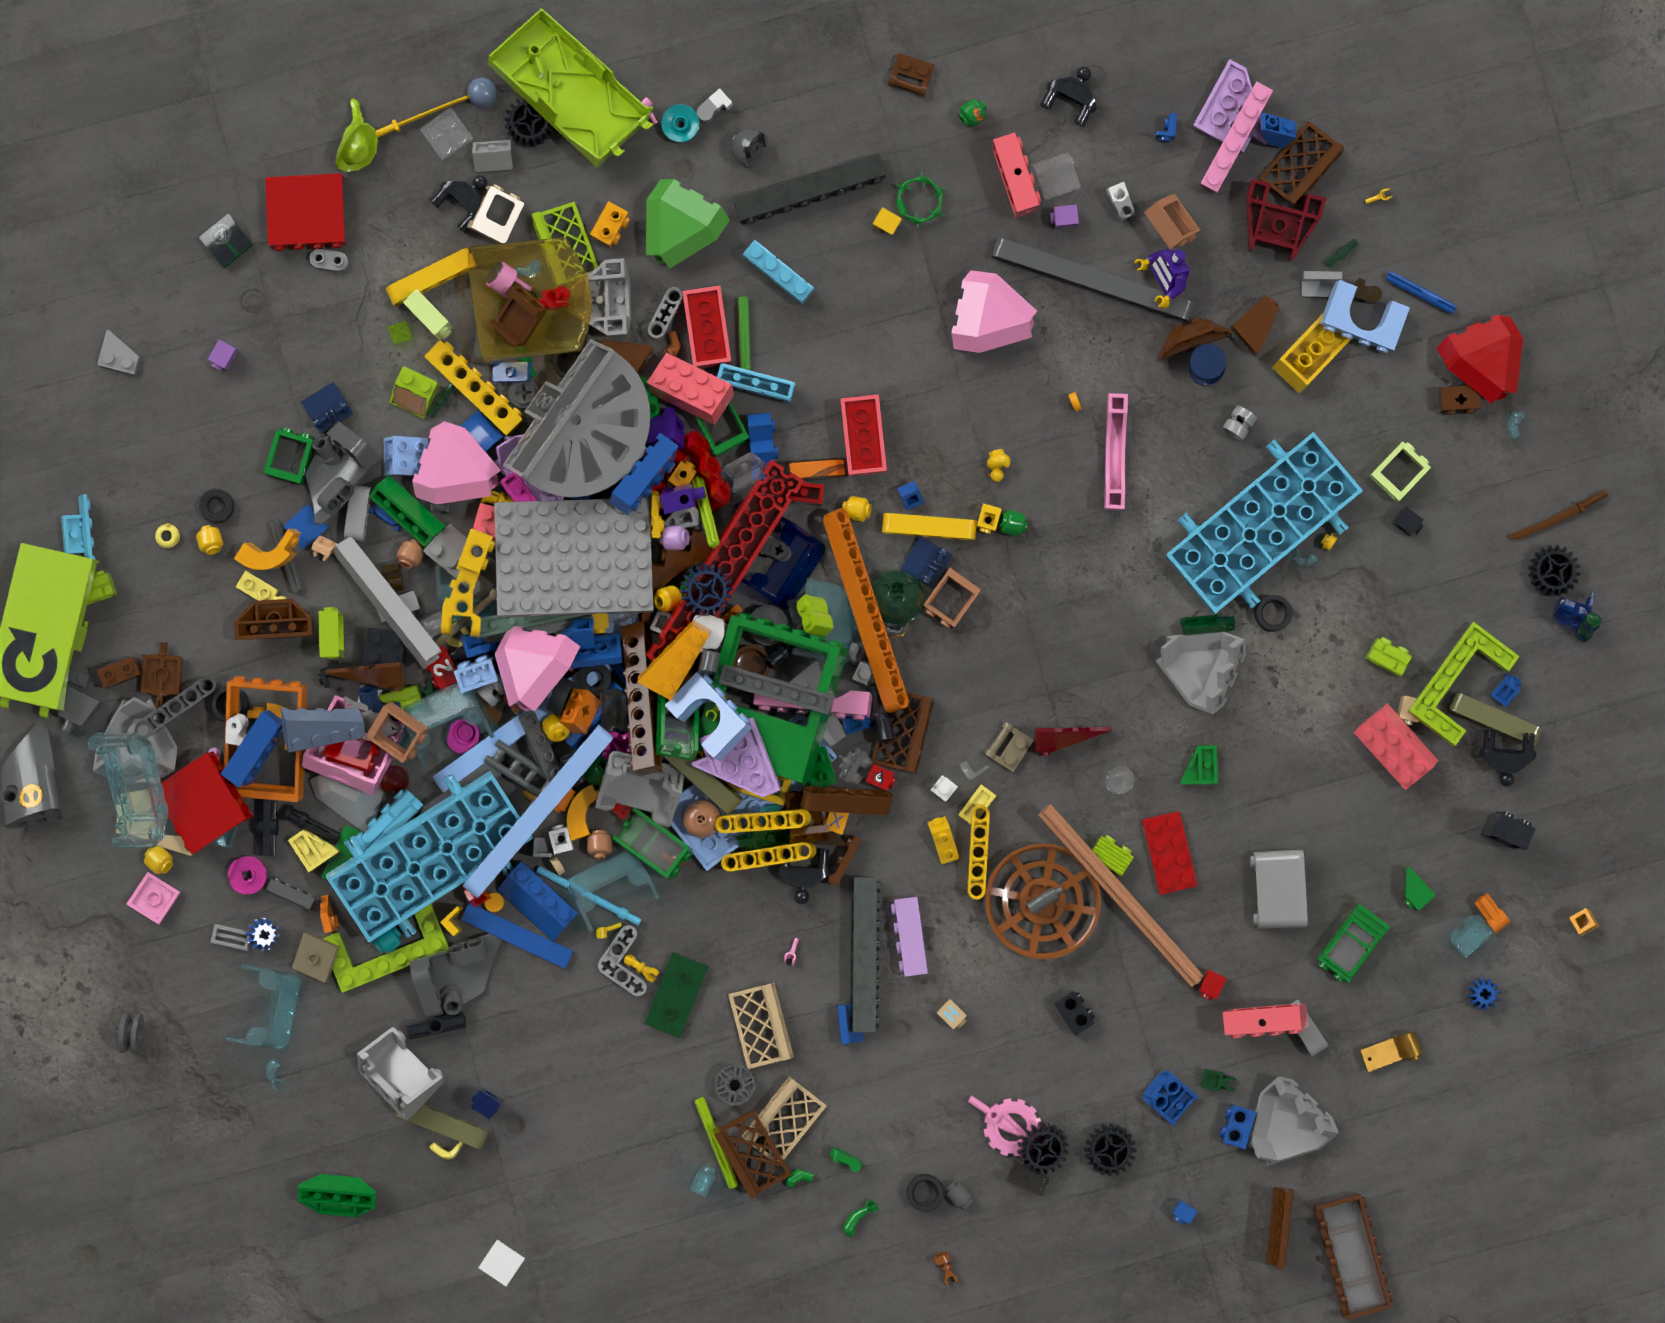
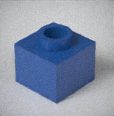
M915 481L897 488L906 511L924 504Z
M1180 1199L1172 1210V1213L1175 1215L1173 1219L1182 1225L1185 1222L1190 1224L1198 1212Z

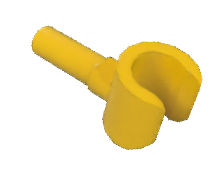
M1390 188L1380 191V194L1365 199L1366 204L1380 199H1391L1393 196H1385V191L1390 190Z
M621 922L597 928L596 937L607 938V931L622 927Z

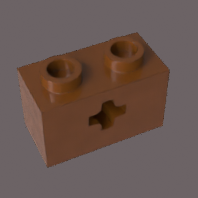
M1470 386L1441 387L1438 389L1440 412H1445V415H1456L1457 411H1464V414H1474L1476 410L1481 408L1480 394ZM1459 396L1461 400H1464V402L1461 404L1459 402H1456V399Z
M130 657L97 669L102 686L107 689L142 676V669L137 657Z

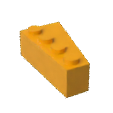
M693 620L638 676L637 682L672 700L708 639L710 629Z

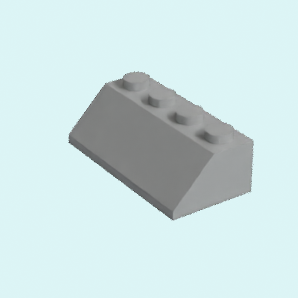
M449 524L435 536L423 552L457 579L460 570L456 568L467 537ZM475 546L472 550L473 554L477 557L483 553L478 546ZM488 555L486 558L489 559L486 570H481L474 588V594L481 600L487 597L494 587H497L496 561ZM461 582L466 588L470 589L468 583Z

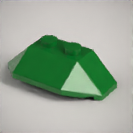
M320 1174L298 1184V1202L318 1214L359 1217L375 1209L376 1191L360 1177Z

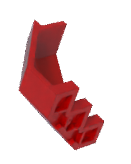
M1495 315L1491 317V321L1485 324L1479 322L1467 327L1466 332L1456 335V333L1448 335L1436 348L1448 370L1491 404L1495 400L1504 399L1509 392L1517 393L1523 337L1511 317Z
M693 430L684 436V448L677 450L673 470L670 473L666 472L660 485H655L652 489L653 491H658L660 495L662 489L675 487L676 485L668 481L679 463L681 461L685 463L686 460L696 466L695 470L698 471L696 476L704 480L712 513L729 504L731 488L728 482L724 483L720 475L722 469L716 457L712 458L708 448L711 446L708 440ZM686 471L680 472L682 478L687 476ZM682 495L685 499L689 498L687 495ZM696 500V505L694 507L699 510L698 503Z

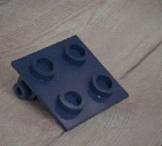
M334 382L301 401L313 420L315 427L318 428L321 434L332 428L337 421L342 422L353 415Z
M920 536L901 570L934 588L953 555Z

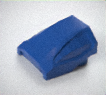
M479 410L460 426L470 433L486 453L500 439L504 438Z
M1169 1070L1158 1074L1145 1089L1142 1099L1174 1126L1176 1120L1194 1099H1198V1096Z

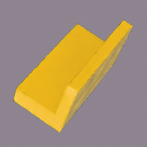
M457 906L440 922L453 936H457L463 931L453 920L464 909L462 906Z

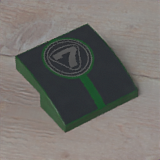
M229 214L225 215L199 237L224 269L254 245Z

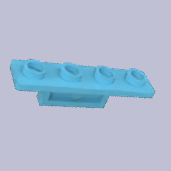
M82 494L78 496L80 515L61 516L64 553H83L84 557L96 560L95 556H92L94 539L90 534V529H92V519L89 518L88 510H90V500L87 499V494Z

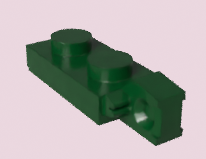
M1219 614L1181 618V628L1183 635L1228 632L1235 630L1234 616L1219 617Z
M788 829L745 832V834L735 836V843L739 848L746 846L747 849L752 848L753 850L789 843Z

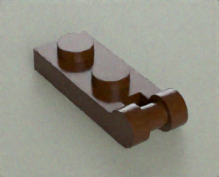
M854 836L853 839H848L844 847L847 849L845 855H840L835 864L838 866L836 873L829 876L828 880L831 885H837L840 882L861 841L860 838Z

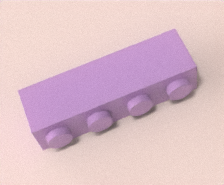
M916 896L894 899L895 904H891L892 915L897 917V923H894L895 935L899 934L900 942H896L897 953L902 954V961H899L900 973L904 972L905 977L928 974L918 898Z

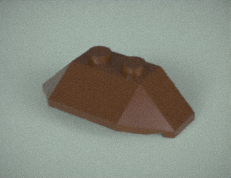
M1201 317L1191 320V324L1183 326V324L1172 327L1173 330L1168 334L1157 359L1161 361L1196 349L1201 345L1230 337L1232 331L1209 319L1202 320Z
M293 599L253 601L234 620L235 640H267L313 636L312 616Z

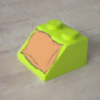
M403 366L394 384L389 403L424 419L440 384Z

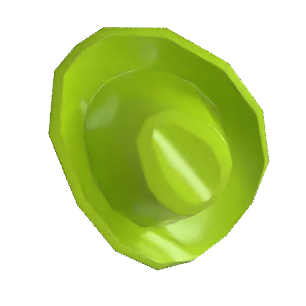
M354 98L350 101L353 119L351 125L345 129L336 156L337 168L345 172L361 170L371 163L377 153L378 138L375 129L368 123H364V118L360 112V102Z

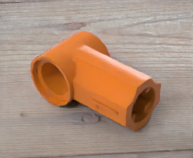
M1488 893L1474 902L1486 919L1485 923L1494 934L1511 923L1507 915L1497 907Z

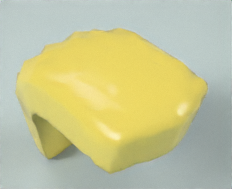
M435 1142L429 1147L439 1157L449 1160L456 1157L463 1143L459 1142L451 1151L443 1149Z

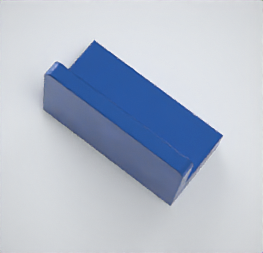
M470 634L461 636L467 658L496 652L501 643L500 641L486 644L484 638L476 639V637H470Z
M850 1004L837 1005L841 1044L863 1042V1032H850Z

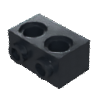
M1072 990L1053 1004L1073 1034L1077 1036L1095 1024L1093 1021L1095 1016L1090 1008L1085 1009L1083 1006L1084 999L1080 993H1075ZM1067 999L1075 1000L1076 1004L1073 1009L1065 1007ZM1078 1015L1086 1017L1084 1025H1077L1076 1018Z

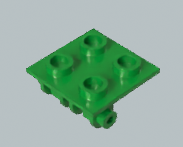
M826 746L820 747L811 781L801 783L802 790L806 786L826 787L837 783Z

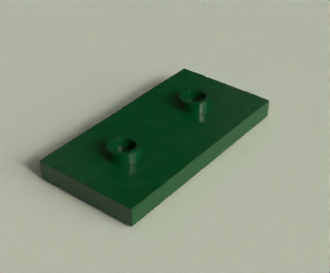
M672 952L644 1024L680 1038L708 965Z

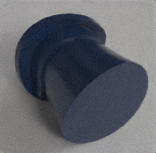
M1204 344L1197 347L1192 353L1189 362V374L1192 380L1199 385L1208 386L1215 384L1223 377L1226 370V358L1220 347L1213 344Z

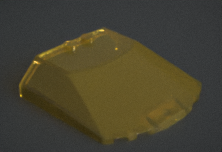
M565 237L470 246L468 248V275L478 347L483 363L580 351L589 330L592 308L591 290L586 271L579 260V256L569 245ZM502 261L515 269L517 277L532 287L531 291H527L537 300L543 297L541 292L544 290L556 289L559 286H565L570 290V299L568 300L570 305L566 308L548 309L526 345L520 347L509 345L507 340L502 335L497 334L493 327L489 325L490 320L497 318L508 298L501 296L486 285V278L489 272L498 262ZM514 280L510 287L519 286L520 284Z

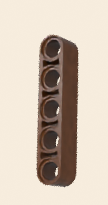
M806 786L803 790L800 806L808 811L888 815L891 809L893 794L883 790Z

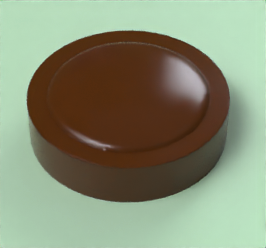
M747 645L737 651L733 664L734 667L765 676L768 675L770 667L764 662V657H768V654L761 647Z

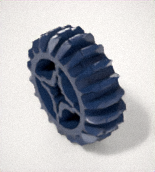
M703 564V570H701L700 566L696 565L697 572L689 569L691 577L686 574L683 576L688 581L687 583H680L686 586V589H680V593H686L685 596L681 597V600L688 599L689 601L685 606L693 605L690 610L691 612H695L698 608V615L700 616L703 610H705V616H709V610H712V613L716 615L717 611L715 608L718 607L720 611H723L724 609L721 604H729L724 599L725 597H732V595L726 594L727 591L733 590L732 587H726V584L731 583V580L727 579L724 581L727 573L720 575L722 570L720 567L714 571L715 565L711 564L710 569L707 570V564ZM702 574H712L711 578L705 583H700L696 580ZM717 578L722 588L721 595L714 591ZM692 584L699 591L696 601L691 596ZM698 584L705 587L709 585L711 587L709 588L711 590L710 592H712L714 596L710 593H705L703 595V590H701L702 588L699 587ZM707 597L717 600L709 606L700 605Z

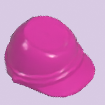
M462 718L452 723L447 736V744L450 749L456 753L464 754L479 742L480 735L477 724L468 718Z

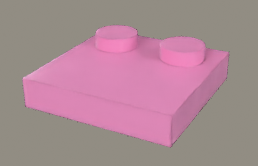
M147 872L126 905L160 925L181 892Z

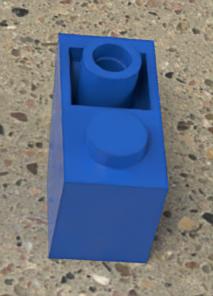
M1266 113L1260 114L1261 132L1267 144L1285 148L1296 138L1295 121Z
M593 618L574 619L558 633L567 636L580 646L579 649L595 648Z

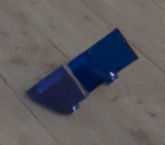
M782 516L780 521L785 526L781 531L780 537L786 543L785 545L791 549V558L786 562L775 560L766 575L756 573L750 581L743 578L741 582L782 609H788L787 601L795 599L794 595L800 593L823 557L825 545L799 525Z

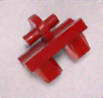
M565 286L544 290L541 292L543 297L538 300L544 307L550 310L566 308L570 305L568 302L570 290Z

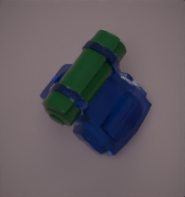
M1593 591L1588 596L1585 605L1561 597L1554 606L1552 619L1556 620L1557 623L1575 628V636L1582 643L1590 640L1601 624V617L1591 612L1595 595Z

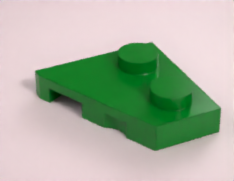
M1217 745L1196 747L1180 781V785L1218 784Z

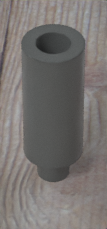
M1061 886L1056 889L1051 887L1027 902L1026 905L1031 913L1035 915L1059 900L1058 896L1064 893Z

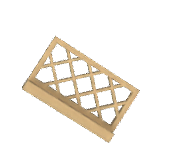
M775 982L728 994L748 1069L794 1057ZM755 991H763L764 999L761 1004L752 999ZM741 995L748 999L743 1008L736 1005L735 996ZM750 1001L759 1006L754 1015L745 1010ZM761 1008L768 1011L769 1017L766 1022L757 1018ZM743 1013L752 1017L748 1027L741 1024L740 1017ZM754 1020L764 1025L759 1034L750 1029ZM766 1027L773 1030L774 1036L771 1041L761 1036ZM748 1031L757 1036L753 1045L745 1041ZM759 1038L769 1044L764 1053L755 1048ZM771 1045L778 1049L779 1057L771 1058L766 1055ZM754 1050L762 1055L759 1062L751 1064L750 1054Z
M791 1076L786 1079L758 1115L769 1135L780 1133L781 1144H775V1146L782 1147L781 1156L783 1160L827 1106ZM797 1088L803 1092L804 1100L793 1101V1093ZM816 1102L820 1107L816 1112L808 1113L807 1103ZM804 1103L805 1113L795 1114L794 1104ZM785 1105H791L792 1115L781 1116L780 1109ZM806 1116V1125L796 1128L795 1118ZM792 1118L793 1128L783 1130L782 1119ZM754 1120L749 1127L754 1128L756 1120ZM779 1120L780 1130L769 1131L768 1124L771 1121ZM746 1130L742 1138L751 1141L753 1132ZM794 1132V1140L784 1143L783 1133ZM756 1133L753 1142H755L759 1136H763L764 1134ZM753 1146L759 1152L762 1151L761 1147ZM769 1150V1153L764 1151L763 1155L773 1160L774 1157L771 1154V1150Z

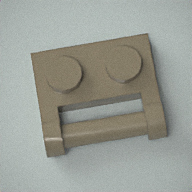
M1004 722L1002 730L990 749H987L984 754L1011 772H1014L1032 744L1033 739L1009 723ZM1011 732L1014 736L999 757L995 753L1008 733Z

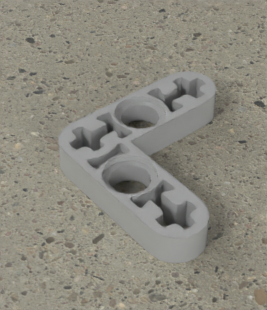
M626 925L620 930L599 960L598 969L602 974L631 994L641 996L647 990L646 982L619 963L637 938L636 928L632 925ZM632 929L633 938L629 937L625 941L629 943L628 946L618 941L619 937L621 939L625 937L624 930ZM615 944H620L623 947L621 955L613 953L612 948ZM609 960L611 962L610 966L614 969L616 965L619 967L613 977L610 975L613 971L602 969L604 967L603 961L607 962ZM620 971H625L628 974V979L625 982H620L617 979V974ZM632 976L635 978V980H633L635 984H643L642 992L638 991L636 993L634 991L635 987L631 984L629 988L626 986V984L630 982Z

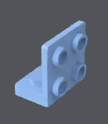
M403 436L384 438V476L418 475L422 465L419 463L424 448H428V438Z
M489 654L477 657L475 662L471 663L470 660H467L457 665L458 668L454 671L461 693L498 681L492 663L495 660L494 655L489 657Z

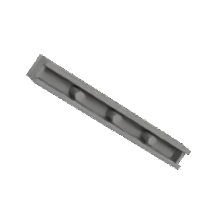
M349 537L339 544H335L333 554L420 665L425 669L428 665L438 660L439 656L437 654L441 652L440 648L355 540Z

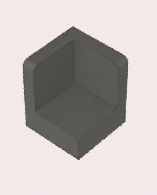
M533 837L530 840V856L552 857V853H550V838Z

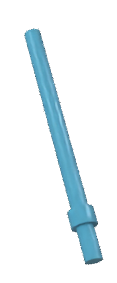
M539 866L536 872L609 910L623 921L626 919L639 926L642 920L629 913V910L626 908H619L542 866Z

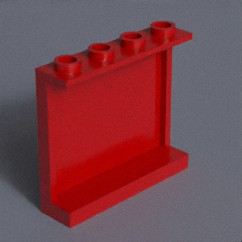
M342 173L265 177L268 246L270 248H273L274 251H285V248L293 247V250H304V247L311 246L312 249H323V246L342 248V245H347L345 240L343 184L345 183Z
M214 751L205 753L152 789L155 799L163 806L166 817L172 821L175 832L181 836L184 841V847L191 854L201 852V849L240 823L248 821L253 817L235 785L221 775L224 767Z

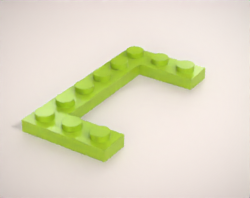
M1475 622L1470 624L1407 711L1453 747L1457 745L1466 730L1437 709L1436 706L1476 650L1506 673L1510 671L1520 657Z
M432 903L415 913L424 939L356 967H353L340 932L323 938L340 946L332 969L341 992L344 993L410 966L411 960L448 950L449 945Z

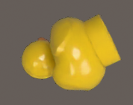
M1004 449L989 452L990 458L987 461V466L992 472L988 476L995 482H1000L1004 477L1003 471L1000 468H1008L1010 466V457L1004 453Z

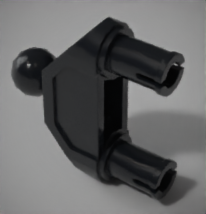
M1083 66L1076 72L1077 79L1070 76L1049 82L1046 86L1047 92L1040 103V106L1044 108L1047 101H1049L1046 109L1051 110L1056 97L1062 96L1080 105L1081 109L1074 120V123L1078 125L1082 118L1080 127H1085L1089 116L1097 109L1090 87L1084 83V81L1090 79L1091 71L1088 67Z
M483 175L474 177L472 186L464 181H444L440 186L441 189L429 200L436 208H439L449 196H452L469 211L466 218L457 225L465 234L470 230L467 226L470 220H474L482 203L481 196L477 191L483 190L487 186V179Z
M1484 730L1483 747L1480 749V755L1497 772H1503L1499 777V781L1503 786L1509 787L1515 781L1512 773L1519 772L1537 757V753L1534 750L1535 734L1530 733L1528 741V733H1523L1522 750L1495 748L1496 731L1491 730L1489 738V730Z
M786 848L785 858L789 859L790 850ZM817 849V866L815 868L792 867L790 862L775 866V871L792 887H798L794 895V899L798 904H805L809 900V893L806 891V887L812 888L831 873V869L828 867L830 850L824 849V857H822V849Z

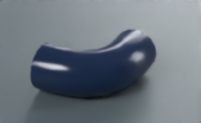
M368 685L358 690L360 702L367 705L368 710H372L374 713H380L383 706L388 704L379 698L376 686ZM394 702L395 705L402 709L401 702ZM394 716L390 717L393 722L399 721Z

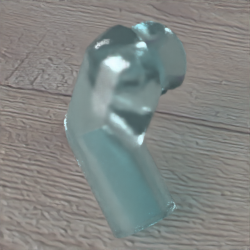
M534 259L526 267L516 266L515 270L517 271V276L531 278L541 270L542 265L539 260Z
M1521 410L1514 411L1507 421L1511 439L1521 436L1518 425L1525 418V414Z

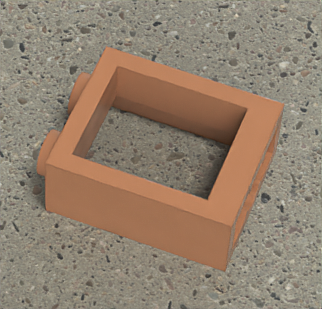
M1175 193L1157 201L1144 212L1170 250L1175 247L1181 248L1185 244L1191 243L1197 238L1196 234L1201 231Z
M949 568L924 603L923 607L926 608L924 612L933 618L935 615L941 619L940 623L948 629L950 627L955 628L981 589ZM949 578L972 594L954 621L930 605Z
M389 702L381 709L366 737L404 763L416 756L418 752L416 748L425 741L427 737L425 733L428 727L394 703ZM391 716H394L417 733L407 750L382 733Z

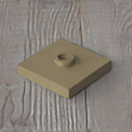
M305 932L303 933L292 969L326 983L329 980L340 946Z

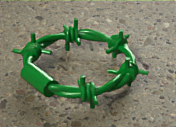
M921 171L920 177L901 183V185L896 183L899 191L895 203L900 216L903 215L909 221L917 224V228H919V223L938 217L939 214L942 217L944 216L940 211L944 194L942 190L946 189V187L940 189L931 179L923 176V171ZM920 181V183H923V187H925L926 182L933 185L936 190V195L933 198L938 196L939 204L933 211L929 209L932 214L927 218L916 217L917 213H915L914 217L907 215L901 195L906 189L911 190L908 185L912 182Z

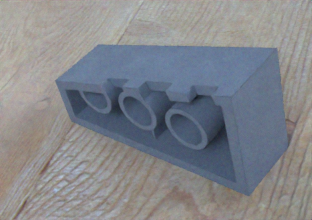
M281 708L283 739L288 752L365 738L364 721L358 709H333V711H326L324 708H316V710H305V708L288 710V708Z

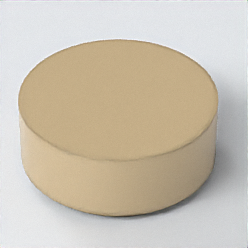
M554 856L549 859L559 876L565 873L557 857Z

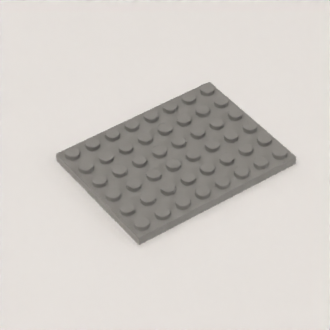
M643 498L637 511H632L628 516L609 503L610 499L494 503L497 616L521 617L653 612L649 498Z

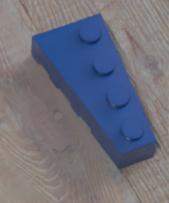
M661 433L656 437L655 446L652 447L650 445L645 451L642 462L638 460L630 472L631 476L627 474L612 492L609 503L627 516L632 511H637L642 503L641 500L643 498L647 499L653 491L652 488L655 485L659 486L663 481L664 474L666 472L670 473L675 467L674 460L678 445Z
M270 710L262 711L221 775L239 788L253 784L269 754L275 748L277 740L283 736L282 719Z

